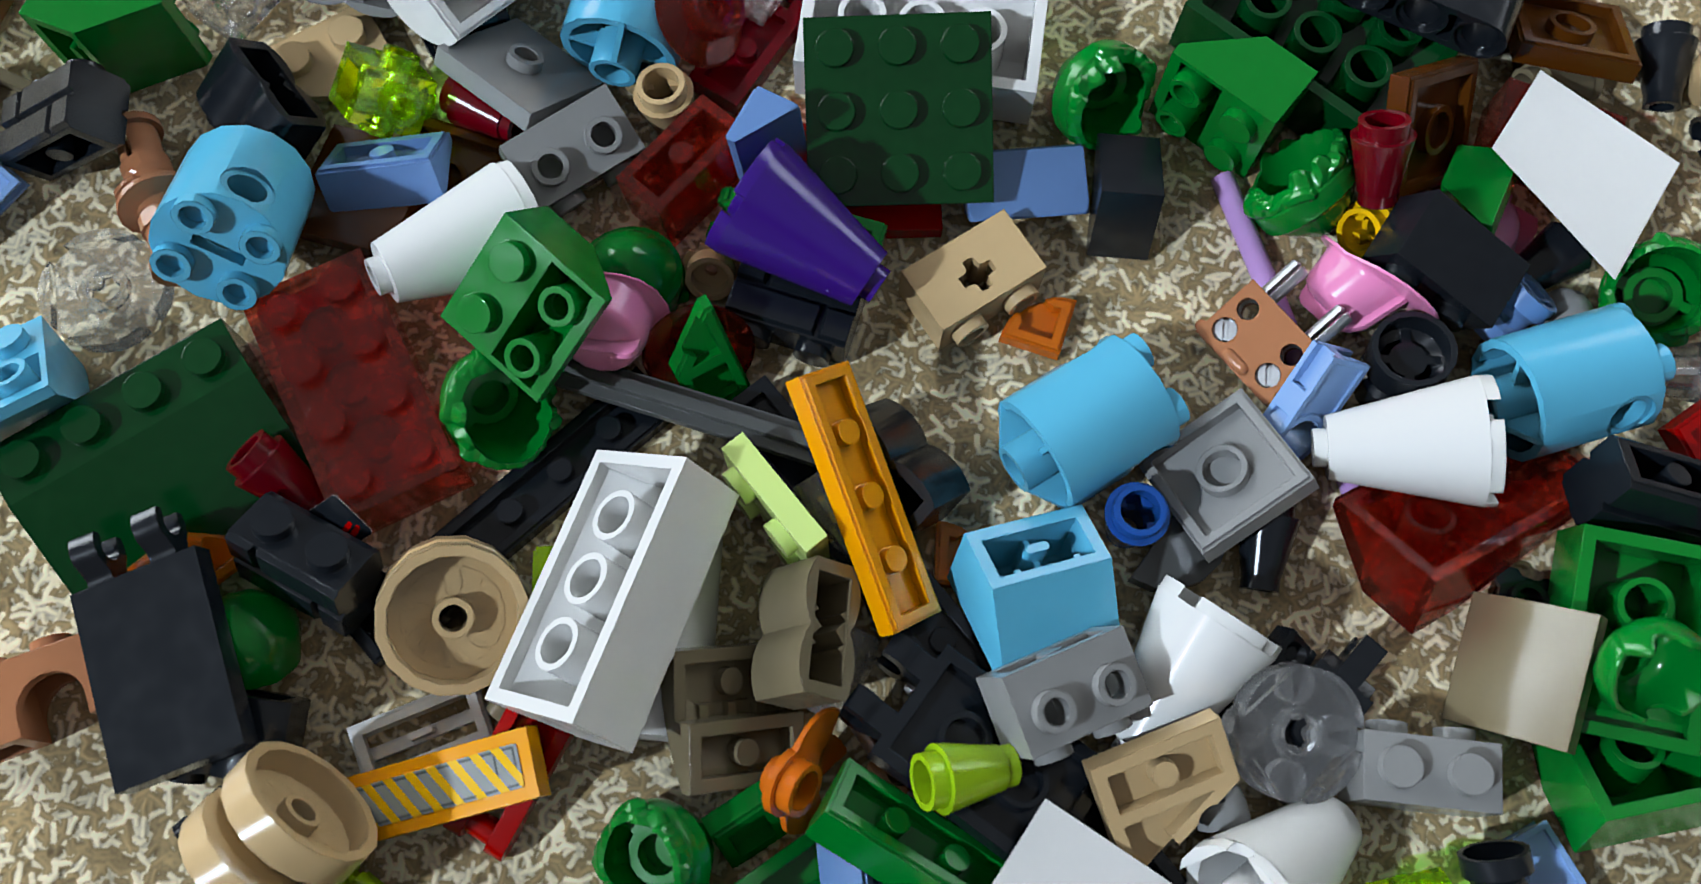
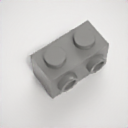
M605 83L500 145L499 156L502 161H510L520 172L539 207L548 206L558 216L562 217L588 200L583 190L602 179L610 188L638 171L639 167L634 160L642 155L646 147Z
M1123 625L1091 627L976 677L1000 744L1012 745L1017 751L1019 758L1033 760L1035 766L1051 764L1068 757L1074 752L1071 742L1091 733L1093 738L1097 739L1128 729L1133 725L1130 715L1153 705Z
M1388 719L1365 720V729L1349 733L1339 746L1338 800L1350 805L1467 818L1503 815L1502 744L1476 741V730L1469 728L1433 727L1432 736L1408 734L1407 722Z

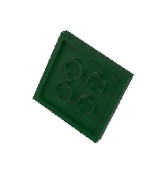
M991 11L803 18L807 165L845 207L994 202Z

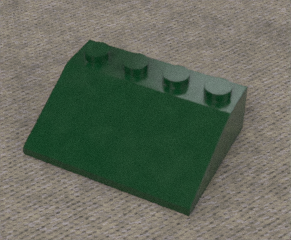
M1187 0L1168 43L1176 48L1180 43L1269 37L1318 71V74L1286 126L1300 136L1312 134L1324 128H1338L1345 134L1351 151L1350 132L1353 128L1357 127L1358 117L1368 111L1386 109L1390 74L1454 57L1459 53L1354 9L1342 0Z
M221 318L0 441V492L11 512L71 594L87 589L88 585L71 562L68 542L93 531L99 533L101 542L118 537L122 540L126 550V567L128 568L146 554L132 533L130 517L154 506L161 508L163 517L175 512L181 513L187 532L226 535L228 530L260 499L234 485L236 477L226 470L228 462L237 450L259 430L263 429L273 438L281 435L321 481L322 486L329 490L331 495L334 494L248 343Z

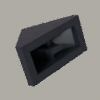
M1105 133L1097 134L1086 255L1136 260L1148 259L1165 197L1160 138Z

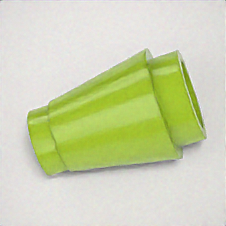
M930 743L924 752L914 754L910 762V782L916 802L922 810L926 812L936 810L943 816L1005 791L1007 788L1016 787L1019 785L1022 777L1020 758L1015 748L1010 744Z

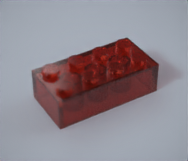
M359 247L280 282L270 294L258 298L256 304L244 310V313L324 500L332 495L337 496L371 528L372 533H375L476 484L465 460L459 455L460 450L451 441L444 429L443 423L439 419V403L388 293L380 296L375 290L364 264V259H367V257Z

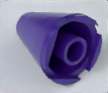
M777 137L775 141L771 140L743 175L733 190L736 195L731 201L727 213L721 209L705 240V245L719 254L849 306L854 303L858 296L869 303L890 273L888 268L880 264L887 251L791 146Z

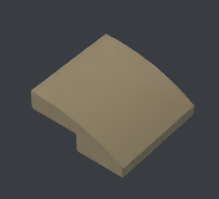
M1473 591L1441 718L1575 755L1594 680L1592 669L1598 649L1603 643L1608 619L1599 614Z
M758 642L678 648L675 650L674 657L661 683V694L670 752L680 788L684 795L694 796L750 787L760 780L765 766L774 756L781 755L793 747L804 727V711L792 710L755 700L751 682V666Z

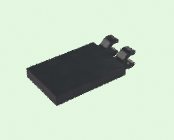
M158 506L130 517L132 533L137 543L149 557V564L127 572L126 550L122 540L118 537L101 542L99 533L93 531L68 542L71 562L88 585L87 589L70 595L115 794H134L259 744L210 550L195 545L188 547L187 528L181 513L175 512L163 517L161 508Z
M901 632L894 635L876 662V665L892 678L915 687V690L900 711H895L873 691L859 683L843 704V708L838 716L839 719L855 731L877 740V743L866 758L910 791H912L910 782L911 759L914 754L924 752L930 743L1001 745L976 681V677L986 672L948 644L938 658L935 659L920 648L911 638ZM1080 740L1071 742L1074 749L1071 755L1051 764L1035 766L1033 760L1020 758L1022 777L1018 786L1007 788L1005 791L945 817L1006 862L1045 798L1082 822L1095 801L1082 760L1092 757L1097 753Z

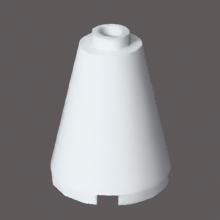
M510 161L489 163L371 242L373 256L364 259L366 271L377 293L380 296L390 293L397 303L452 295L457 290L504 213L539 206L523 176Z
M1472 375L1326 414L1323 417V428L1311 429L1313 467H1325L1327 480L1478 507H1497L1499 501L1494 494L1503 493L1505 487L1507 462L1506 430L1504 419H1494V416L1489 414L1487 400L1501 399L1498 385L1492 375Z
M1166 574L1161 584L1157 587L1134 650L1135 658L1153 705L1130 715L1133 725L1115 734L1117 737L1111 744V747L1121 745L1208 708L1218 715L1276 660L1283 648Z
M1316 793L1202 840L1182 858L1180 869L1186 867L1187 882L1185 884H1341L1362 844V830L1356 816L1346 804L1333 796Z

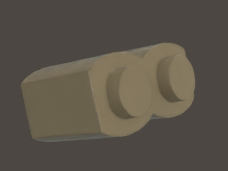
M814 556L771 569L763 581L759 596V620L763 635L755 648L751 666V682L756 701L792 710L844 702L851 689L855 671V652L850 632L857 621L861 603V587L853 566L821 556Z

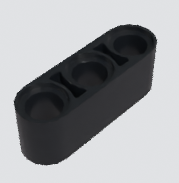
M1525 0L1342 1L1354 9L1462 54L1475 58H1492L1499 56L1505 51Z

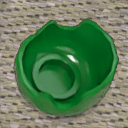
M250 588L221 596L245 690H254L278 683L296 669L301 659L302 632L297 612L291 605L266 591Z
M1656 616L1634 620L1613 631L1598 649L1592 669L1594 682L1601 700L1611 709L1625 715H1631L1634 719L1641 722L1648 720L1649 717L1646 711L1653 708L1666 709L1679 716H1686L1693 712L1701 704V637L1675 619Z

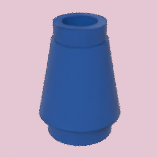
M1129 482L1117 487L1109 495L1105 504L1106 536L1113 545L1124 549L1155 543L1166 533L1170 524L1171 515L1167 500L1160 491L1146 483ZM1123 518L1132 520L1136 528L1131 527L1130 523H1126Z

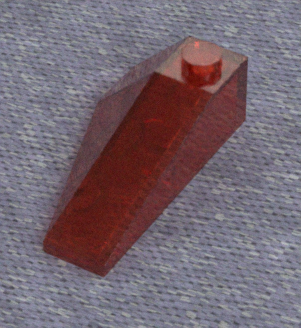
M1565 450L1525 462L1507 457L1503 493L1494 494L1499 501L1497 507H1478L1360 485L1336 497L1332 507L1362 591L1411 635L1457 609L1472 597L1473 591H1480L1572 518L1562 481L1563 474L1574 466L1578 460Z

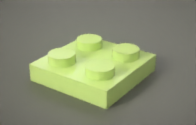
M742 432L723 446L721 450L728 470L722 474V477L727 485L739 494L736 505L750 521L759 514L766 522L763 528L770 537L767 541L781 561L788 565L814 556L830 559L828 535L747 436Z

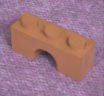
M58 633L44 636L29 644L30 651L8 659L0 657V763L52 744L47 722L48 708L58 691L74 681L81 683L86 694L90 713L97 714L79 634Z

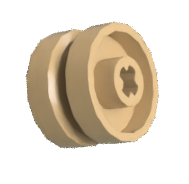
M466 535L435 536L409 547L388 568L377 593L374 608L375 641L386 665L410 687L436 696L470 695L491 685L529 599L513 564L495 547ZM449 605L461 606L465 613H467V617L464 620L453 617L447 624L441 623L439 620L440 612Z
M283 741L261 742L251 749L224 777L223 786L208 795L182 822L177 843L183 865L195 884H342L377 847L378 827L367 802L353 783L332 764L305 748Z

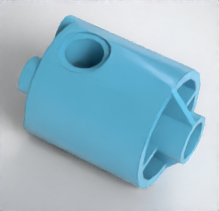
M570 0L560 31L563 48L602 82L618 87L632 86L636 83L639 74L652 64L670 63L676 67L679 66L697 0Z
M249 125L220 126L201 134L185 155L151 219L148 242L152 250L149 260L152 271L159 278L168 282H174L195 296L220 302L230 309L246 310L253 307L258 298L270 294L285 276L312 207L315 185L310 167L298 151L274 133Z
M1621 302L1491 338L1478 345L1472 356L1470 376L1488 374L1494 377L1501 399L1487 400L1489 414H1492L1494 419H1504L1506 456L1520 462L1654 423L1662 411L1666 392L1665 382L1672 380L1676 373L1675 359L1669 348L1661 343L1655 344L1643 324L1634 317L1631 309Z
M1131 333L1123 339L1115 335L1105 336L1090 351L1067 363L1058 365L999 402L998 452L1006 471L1020 489L1048 501L1060 509L1080 505L1127 476L1132 469L1152 453L1164 448H1170L1177 443L1180 438V426L1190 420V412L1178 392L1170 387H1164L1159 376L1152 368L1154 365L1152 352L1139 335Z

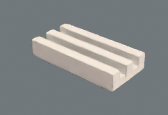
M482 689L470 695L436 696L429 694L346 728L360 773L376 769L375 762L474 722L478 730L477 732L415 757L491 736L495 728L490 719L491 715L485 709L487 704L483 699ZM467 698L470 709L370 749L367 737Z

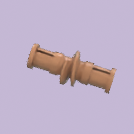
M134 110L122 114L127 118V140L124 145L114 149L118 153L121 162L119 168L123 178L114 190V195L116 198V213L122 225L132 232L141 233L142 238L149 245L148 237L151 219L177 171H174L171 159L165 153L161 143L164 138L161 121L151 113ZM150 263L148 264L152 278L158 284L168 287H180L174 282H168L159 278L152 271Z

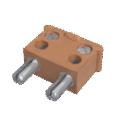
M1296 260L1290 261L1262 288L1252 279L1207 321L1201 319L1195 323L1196 332L1267 407L1296 366L1285 364L1286 354L1294 349L1301 350L1304 354L1316 336L1318 337L1315 340L1328 343L1352 322L1350 313H1344L1345 308L1336 305L1304 333L1278 306L1277 303L1308 276L1305 267H1301V263ZM1258 305L1259 311L1256 317L1249 320L1243 319L1242 314L1246 307Z

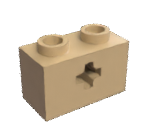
M1005 209L903 269L900 273L898 293L938 350L955 341L958 347H963L976 340L988 329L989 324L986 321L1004 310L1012 316L1029 307L1040 295L1038 289L1047 266ZM968 279L972 285L965 288L963 286L964 281ZM982 282L986 284L985 290L983 291L978 286Z

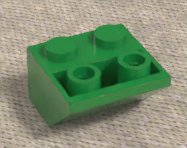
M26 0L18 12L64 64L70 59H87L99 63L107 72L125 79L131 86L130 93L208 66L213 57L199 37L200 30L184 17L175 4L176 0Z
M1267 36L1180 43L1171 54L1148 111L1155 116L1158 125L1166 133L1178 138L1184 136L1204 150L1206 159L1215 168L1224 172L1233 171L1244 179L1259 161L1260 155L1268 150L1285 129L1318 71Z
M541 206L504 213L440 317L535 402H540L545 399L611 302L612 297L595 247L548 206Z

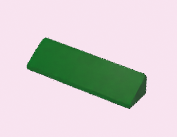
M847 758L841 766L806 830L808 838L882 884H992L1005 864L1003 859L956 824L935 811L926 812L922 810L916 799L850 758Z

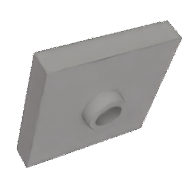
M518 18L467 35L451 46L446 44L437 46L433 62L438 69L524 131L605 84V82L594 77L587 67L577 62L569 54Z
M1242 388L1181 429L1180 438L1175 445L1152 453L1138 464L1152 486L1165 497L1170 511L1208 563L1320 488L1313 475Z

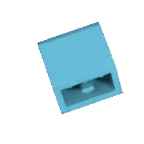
M42 315L22 325L10 324L0 328V441L90 392L88 375L83 364Z
M1082 504L964 533L947 578L992 670L1091 627L1120 625L1112 557Z

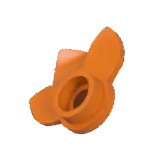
M828 707L816 713L803 727L793 747L781 755L774 756L762 772L759 788L762 792L763 808L766 812L779 817L783 831L789 834L797 835L806 832L810 820L821 803L819 791L823 775L847 753V748L842 741L832 734L840 711L836 707Z

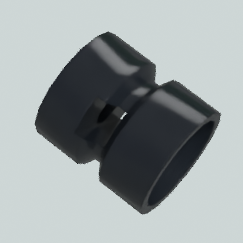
M1406 311L1395 313L1384 319L1373 333L1365 348V353L1359 360L1367 363L1371 368L1354 391L1357 402L1363 405L1444 383L1457 364L1458 346L1454 334L1442 321L1427 313Z

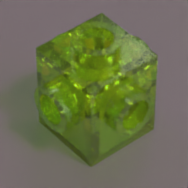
M347 41L328 98L349 123L357 124L361 130L379 138H391L394 136V133L403 136L420 134L424 120L428 119L434 111L438 83L419 64L420 57L407 49L385 44L381 51Z

